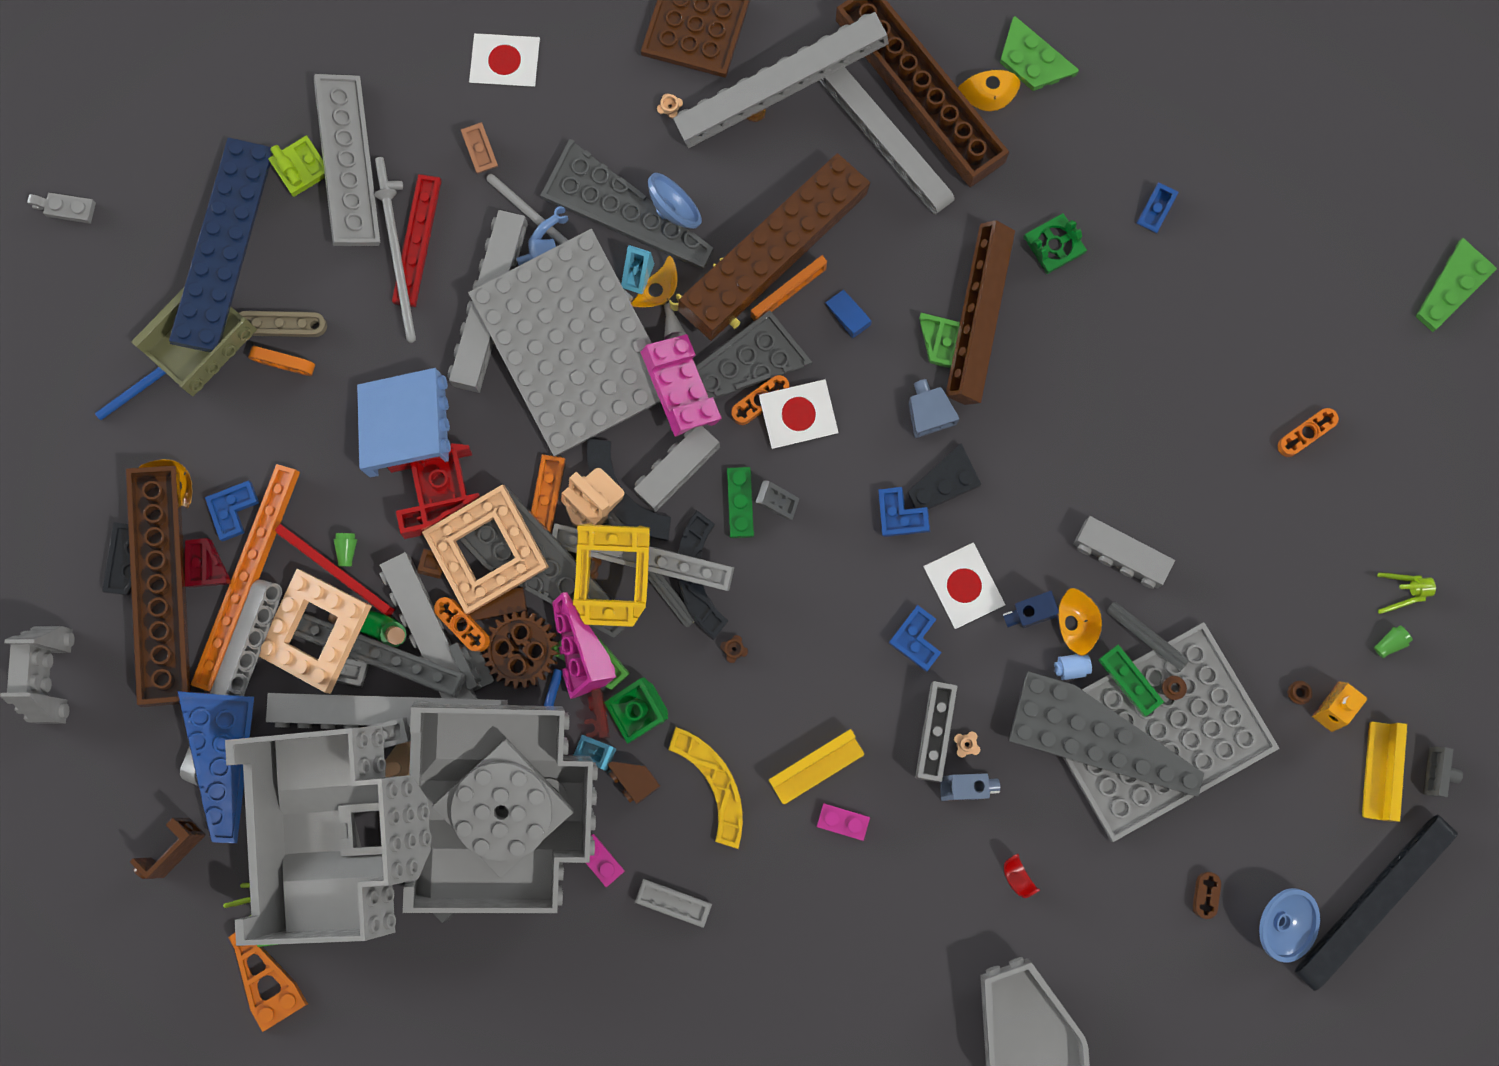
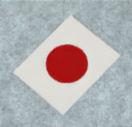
M474 33L469 83L535 87L540 37Z
M826 380L759 395L772 449L838 433Z
M974 542L923 566L955 629L1005 606Z

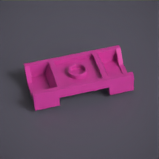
M687 334L648 344L642 349L641 355L675 437L706 424L710 426L716 425L722 419L713 397L708 398L693 361L695 352Z

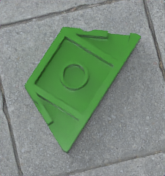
M1014 16L1000 60L1001 65L1014 73L1032 91L1041 89L1048 84L1058 83L1060 79L1071 76V78L1075 77L1078 74V68Z

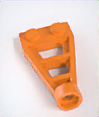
M234 933L228 937L235 949L250 1010L262 1032L308 1005L297 983L262 946H236V934ZM253 954H257L266 965V969L257 975L251 974L247 964V959ZM266 975L272 976L281 986L280 992L268 1000L261 998L258 989L259 980Z

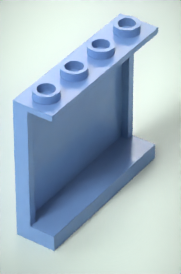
M436 368L357 385L359 468L367 476H379L378 469L439 456L445 462L449 461L448 452L451 451V446L447 437V431H449L450 425L446 417V410H448L449 405L445 396V389H447L448 384L446 377Z

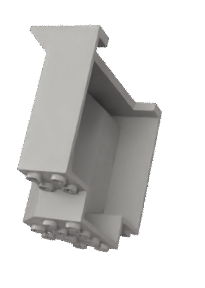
M414 701L411 706L409 775L413 776L427 797L430 809L429 830L432 839L430 843L431 851L419 879L407 881L404 884L403 913H557V907L562 906L563 901L562 886L558 885V880H563V862L590 863V855L594 856L595 840L591 836V830H595L596 816L594 815L592 805H596L597 791L593 787L592 782L597 780L598 774L596 762H593L590 756H563L568 755L567 737H564V730H569V715L565 712L563 706L440 704ZM507 738L545 780L559 792L564 800L574 809V812L551 832L536 849L527 854L500 878L480 856L470 851L461 842L455 830L432 806ZM499 806L495 808L497 816H508L507 807L504 806V809H499Z
M382 726L225 740L226 766L243 764L251 916L235 920L236 946L367 941L395 933L396 917L394 915V890L392 885L419 879L431 851L430 843L432 837L429 830L430 809L428 807V800L413 776L385 777L386 761L384 759ZM379 811L382 846L356 848L354 812Z

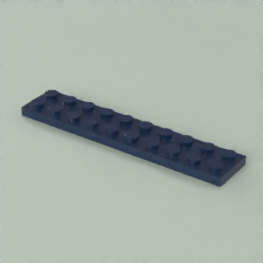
M227 138L170 335V344L211 352L221 342L271 162L268 158L273 156L270 150L271 147Z

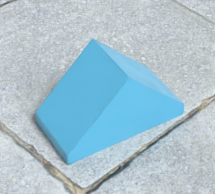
M631 245L628 246L621 283L624 289L639 294L644 292L654 267L651 252Z
M582 735L573 756H590L593 762H596L598 768L607 771L609 768L607 764L612 761L616 748Z

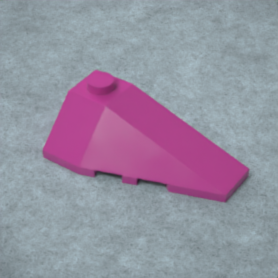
M563 592L552 603L556 630L562 636V646H559L560 654L565 656L566 668L562 669L563 677L570 699L606 686L616 678L609 654L590 626L583 623L568 593Z

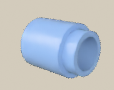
M1074 654L1058 657V662L1054 664L1055 673L1062 680L1082 678L1092 673V664L1088 655Z

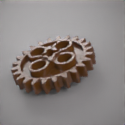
M514 611L512 619L509 615L504 614L505 622L496 619L498 627H489L493 634L489 636L488 652L483 654L482 657L489 658L490 661L485 664V667H493L489 674H498L497 682L505 679V686H510L513 682L514 688H519L522 682L524 688H529V681L533 685H538V677L541 680H546L544 672H553L549 665L558 663L552 658L555 655H560V652L554 651V647L558 646L559 642L552 641L557 633L548 632L552 625L547 624L543 626L544 618L536 621L537 614L532 613L528 618V612L523 611L520 617L518 612ZM522 627L527 629V636L524 639H520L518 636V632ZM508 633H511L513 639L518 645L524 646L522 651L525 655L517 653L519 652V648L512 640L509 639ZM507 642L509 650L503 655L500 651V646L502 643ZM536 645H540L542 648V653L538 658H535L533 655V648ZM526 656L534 662L533 667L530 665ZM521 660L524 667L520 673H517L514 666L517 661Z

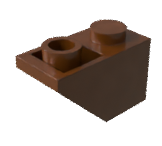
M618 762L607 764L611 769L608 771V774L615 783L621 782L625 788L622 793L630 803L635 801L636 804H639L661 787L646 766Z

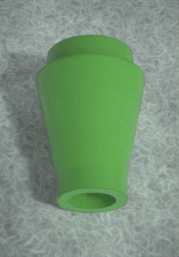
M336 533V539L333 540L338 566H352L357 544L355 533Z
M1400 625L1397 628L1393 627L1374 646V649L1381 658H1385L1387 655L1408 647L1413 639L1408 631Z

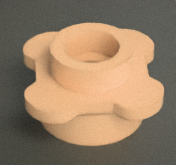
M664 94L661 99V105L657 106V111L660 114H667L673 119L677 116L678 109L683 106V101L672 94Z
M971 731L967 735L957 734L954 737L959 757L963 758L968 754H979L980 747L977 746L976 739L978 736L975 732Z

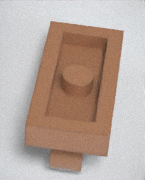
M482 122L461 129L477 174L498 167Z

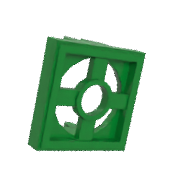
M1064 213L1024 235V239L1046 274L1053 272L1087 252L1081 241V229L1077 230L1076 221H1068ZM1050 228H1060L1066 231L1067 234L1062 237L1055 236ZM1042 233L1047 239L1044 247H1042V241L1039 239ZM1052 239L1058 240L1061 243V248L1059 250H1052L1048 245L1049 241ZM1072 240V249L1066 255L1063 251L1064 244ZM1048 252L1057 254L1059 259L1049 258Z

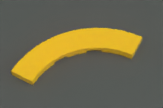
M675 727L668 750L681 755L693 763L705 776L715 795L718 808V831L715 842L738 849L742 835L743 816L740 795L731 772L720 756L708 744L695 735Z

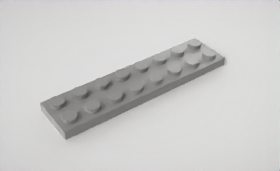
M315 74L314 87L333 246H379L380 235L360 76Z

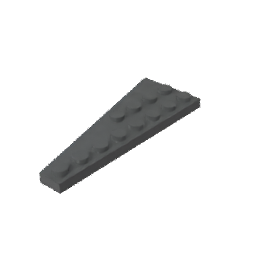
M569 139L540 195L541 199L556 206H562L565 210L705 270L714 251L712 246L688 229L661 218L654 204L643 193L609 170L608 166L596 160L591 153L583 150L574 140Z

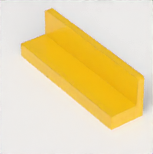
M1369 723L1362 808L1363 818L1400 822L1407 724Z
M851 729L768 780L782 804L790 802L864 756V752L856 741V736Z

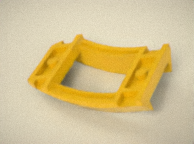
M592 523L577 525L578 544L573 605L579 612L580 618L585 625L633 627L646 608L650 528L640 525L638 527L592 525ZM591 550L637 552L634 601L588 599Z

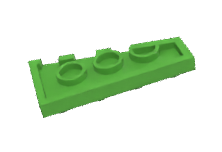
M1462 238L1456 245L1453 254L1449 257L1444 270L1437 278L1436 284L1426 297L1416 318L1434 332L1497 268L1469 242Z

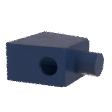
M1048 591L1015 603L1016 610L1003 614L1007 628L1020 623L1022 628H1026L1057 618L1060 613L1052 591ZM1032 609L1034 615L1026 617L1023 612L1024 610Z

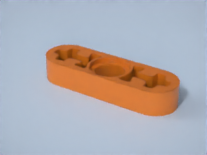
M252 346L248 358L255 362L306 376H312L315 364L311 361L257 346Z
M781 375L774 376L735 404L732 408L733 421L738 425H746L762 414V407L754 403V398L757 395L771 392L775 388L774 383L776 382L778 384L783 383V389L789 388L787 378ZM747 402H750L751 407L756 411L753 412L752 409H750L746 412V418H743L742 416L738 418V410L741 409L742 411H745L747 408H749Z
M1331 408L1322 409L1280 439L1277 446L1278 451L1285 457L1294 456L1335 427L1339 420L1338 414ZM1329 416L1330 420L1321 427L1317 425L1324 417ZM1303 427H1310L1313 430V438L1304 437L1302 434ZM1296 438L1299 440L1292 448L1287 449L1285 447L1287 442L1290 443Z
M443 597L436 601L434 606L435 614L469 650L482 652L488 648L490 643L488 634L469 614H465L463 608L454 599ZM444 604H448V609L456 615L452 616L450 613L444 612ZM461 618H465L467 621V627L463 631L457 629V622ZM472 633L474 636L481 637L479 639L481 644L474 645L475 639L468 634Z

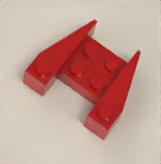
M451 443V451L448 452V462H445L439 456L388 467L391 473L412 469L419 506L396 511L400 534L404 539L422 536L424 530L481 497L479 493L467 495L459 458L472 456L469 445Z

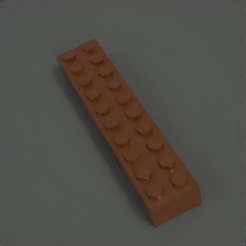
M847 0L837 7L836 22L840 27L851 25L857 22L861 16L876 12L887 33L889 44L870 53L865 58L970 188L1006 163L1009 155L1008 149L887 0Z
M837 153L679 299L678 311L712 341L867 195L871 182Z
M176 466L126 469L137 705L140 707L180 704L177 691L191 692L180 473Z

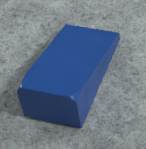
M1158 182L1136 224L1157 233L1179 192Z
M844 290L825 302L852 339L871 326L872 321Z

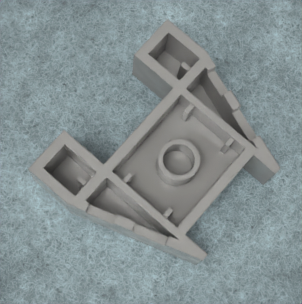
M36 626L30 628V631L21 632L19 636L5 639L4 643L11 645L7 693H0V697L7 704H13L18 714H24L26 722L66 724V718L69 716L70 711L67 704L68 700L48 696L52 686L49 676L50 668L53 665L51 653H71V647L75 641L74 634L72 633L73 629L63 626Z

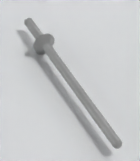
M377 157L375 158L380 190L375 192L374 196L383 203L406 339L409 343H413L416 340L391 201L397 194L396 190H403V182L388 181L384 158Z
M489 174L487 176V181L539 226L545 221L544 218L495 175ZM553 226L546 231L559 245L568 241ZM624 290L629 301L631 302L633 297L626 290Z

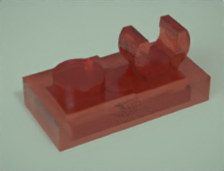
M591 690L592 696L588 697L590 711L595 712L597 721L594 719L584 721L586 725L594 724L595 730L591 733H586V736L592 738L599 733L601 739L610 738L603 690Z

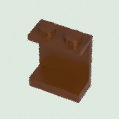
M172 818L166 826L179 839L157 862L151 857L133 858L130 861L135 867L133 871L142 879L165 878L206 834L190 818Z

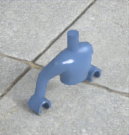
M557 207L554 215L543 221L536 228L528 240L529 254L517 257L519 266L556 247L553 238L542 239V237L556 223L564 224L568 221V216H559V214L565 213L564 207Z

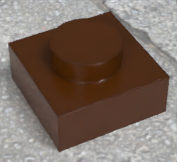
M423 549L417 573L441 579L443 570L431 550Z

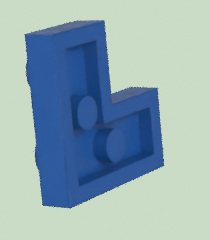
M249 480L205 497L219 540L222 542L245 533L237 512L259 504L253 484Z
M902 487L879 489L883 537L930 532L927 507L905 510Z
M917 605L890 640L889 644L927 672L942 652L923 639L924 635L936 621V618Z

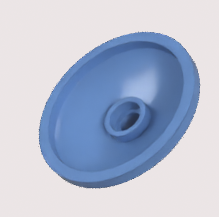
M653 173L648 178L651 200L661 218L689 229L697 228L702 223L700 212L695 203L679 185L660 173Z
M1290 888L1278 893L1266 905L1261 916L1259 933L1262 947L1271 958L1280 962H1293L1310 950L1316 940L1320 927V912L1315 899L1306 891Z

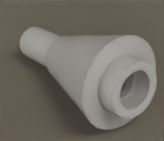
M666 303L664 305L666 314L664 340L686 335L674 311L670 308V304Z

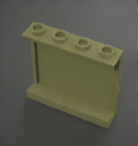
M183 288L131 343L146 354L178 383L182 389L193 397L235 355L236 351L251 338L257 329L246 318L230 307L222 340L211 352L170 344L169 339L183 294Z

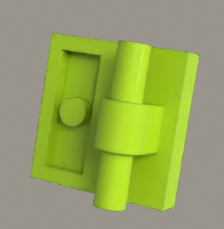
M307 135L283 150L278 145L271 147L270 150L273 156L268 159L293 197L325 178L323 159Z

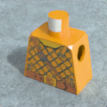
M1338 682L1313 714L1312 718L1330 732L1347 726L1367 701V697L1349 683Z

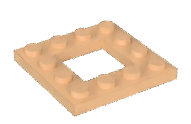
M505 485L495 488L422 532L465 614L474 612L549 568ZM494 519L515 558L476 580L456 541Z
M296 569L272 620L266 639L261 646L259 657L315 688L331 694L372 606L303 570ZM309 602L338 617L319 659L289 644Z

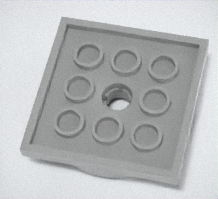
M507 738L432 806L455 830L461 842L470 851L480 856L500 878L527 854L536 849L551 832L574 812V809ZM499 805L507 807L508 816H497L495 808Z

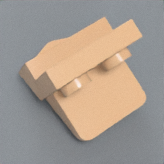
M596 468L586 477H581L577 472L569 477V487L562 492L561 502L566 506L567 513L574 526L577 527V525L591 523L592 525H602L607 520L608 514L623 499L624 491L601 468Z

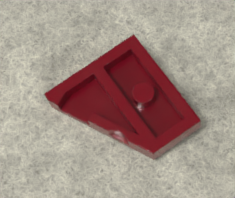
M211 539L185 540V587L231 584V579Z

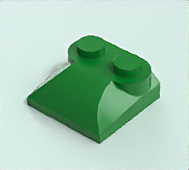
M645 677L640 678L604 702L627 744L656 726L663 724L668 719V711L654 685Z

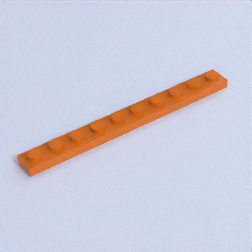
M276 464L231 579V584L228 587L190 684L192 686L211 691L250 587L256 580H259L277 534L275 529L282 521L300 472L295 469Z

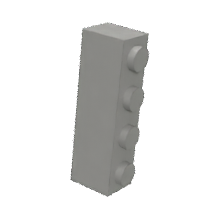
M703 426L685 432V438L679 444L677 442L674 443L667 451L669 454L663 460L658 459L652 465V471L647 476L643 475L636 481L635 494L655 513L720 448V442Z
M1091 516L1085 520L1073 545L1078 547L1077 550L1079 552L1098 557L1100 563L1109 567L1113 565L1119 568L1121 574L1130 578L1134 576L1142 580V585L1154 589V587L1159 588L1164 584L1175 562L1174 559Z
M935 681L930 684L915 775L916 779L937 783L942 782L957 685Z

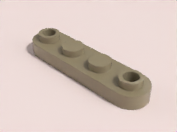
M242 311L239 313L257 329L252 336L319 337L327 329L326 320L321 314L316 312ZM319 323V327L313 329V325Z

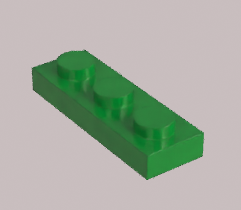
M750 467L727 468L730 538L754 537Z
M1119 644L1098 659L1143 717H1146L1164 703L1163 699Z

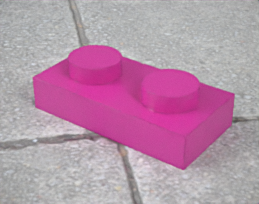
M823 803L817 827L864 841L870 817Z
M593 834L595 853L594 856L590 855V863L586 864L604 886L608 887L625 870L596 835Z

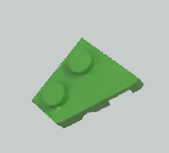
M921 313L919 320L929 362L951 368L960 322Z

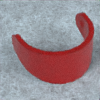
M1019 854L1006 860L1004 863V873L1015 893L1022 898H1029L1040 891L1025 871Z

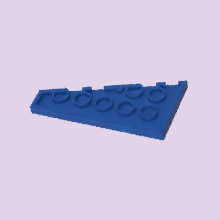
M177 691L211 842L237 843L244 789L243 764L226 766L225 740L250 737L254 697Z

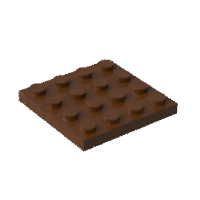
M657 0L641 49V55L726 78L750 0Z

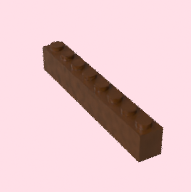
M997 220L982 223L979 227L946 390L948 398L964 405L978 404L982 400L1015 230Z

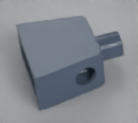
M927 379L915 382L914 387L917 395L910 397L909 400L915 438L957 425L959 417L943 389L939 387L930 390Z
M988 774L943 776L942 782H940L941 801L988 799L990 794L1000 792L999 779H989Z

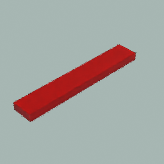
M418 174L401 255L410 307H416L442 182L440 177ZM396 282L392 302L393 304L400 305Z
M281 524L275 529L278 535L382 613L388 616L393 614L395 611L393 607Z

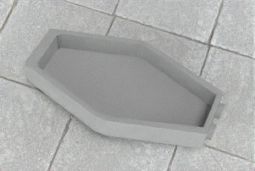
M1019 957L1009 961L1010 965L1002 968L1000 966H993L986 969L985 974L980 975L986 1066H1090L1089 1049L1085 1036L1032 962Z

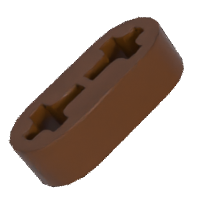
M1203 872L1197 877L1193 911L1202 919H1211L1217 914L1221 891V880L1217 874ZM1210 876V880L1214 882V887L1210 886L1208 894H1206L1207 886L1203 885V881L1208 880ZM1206 897H1208L1207 905L1211 906V910L1206 911L1204 915V911L1200 909V904H1205Z

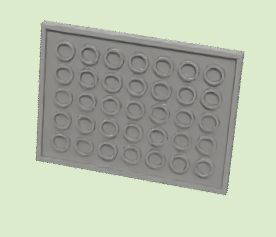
M592 228L468 292L554 457L660 402L641 355L642 349L652 343Z
M1204 622L1168 642L1188 658V664L1182 670L1177 669L1155 650L1132 661L1164 701L1162 705L1146 717L1141 715L1110 675L1082 689L1202 771L1204 777L1200 793L1280 749ZM1170 676H1178L1186 683V694L1179 700H1170L1162 692V684ZM1174 683L1171 685L1172 691L1178 692V685ZM1063 758L1111 842L1120 839L1194 797Z

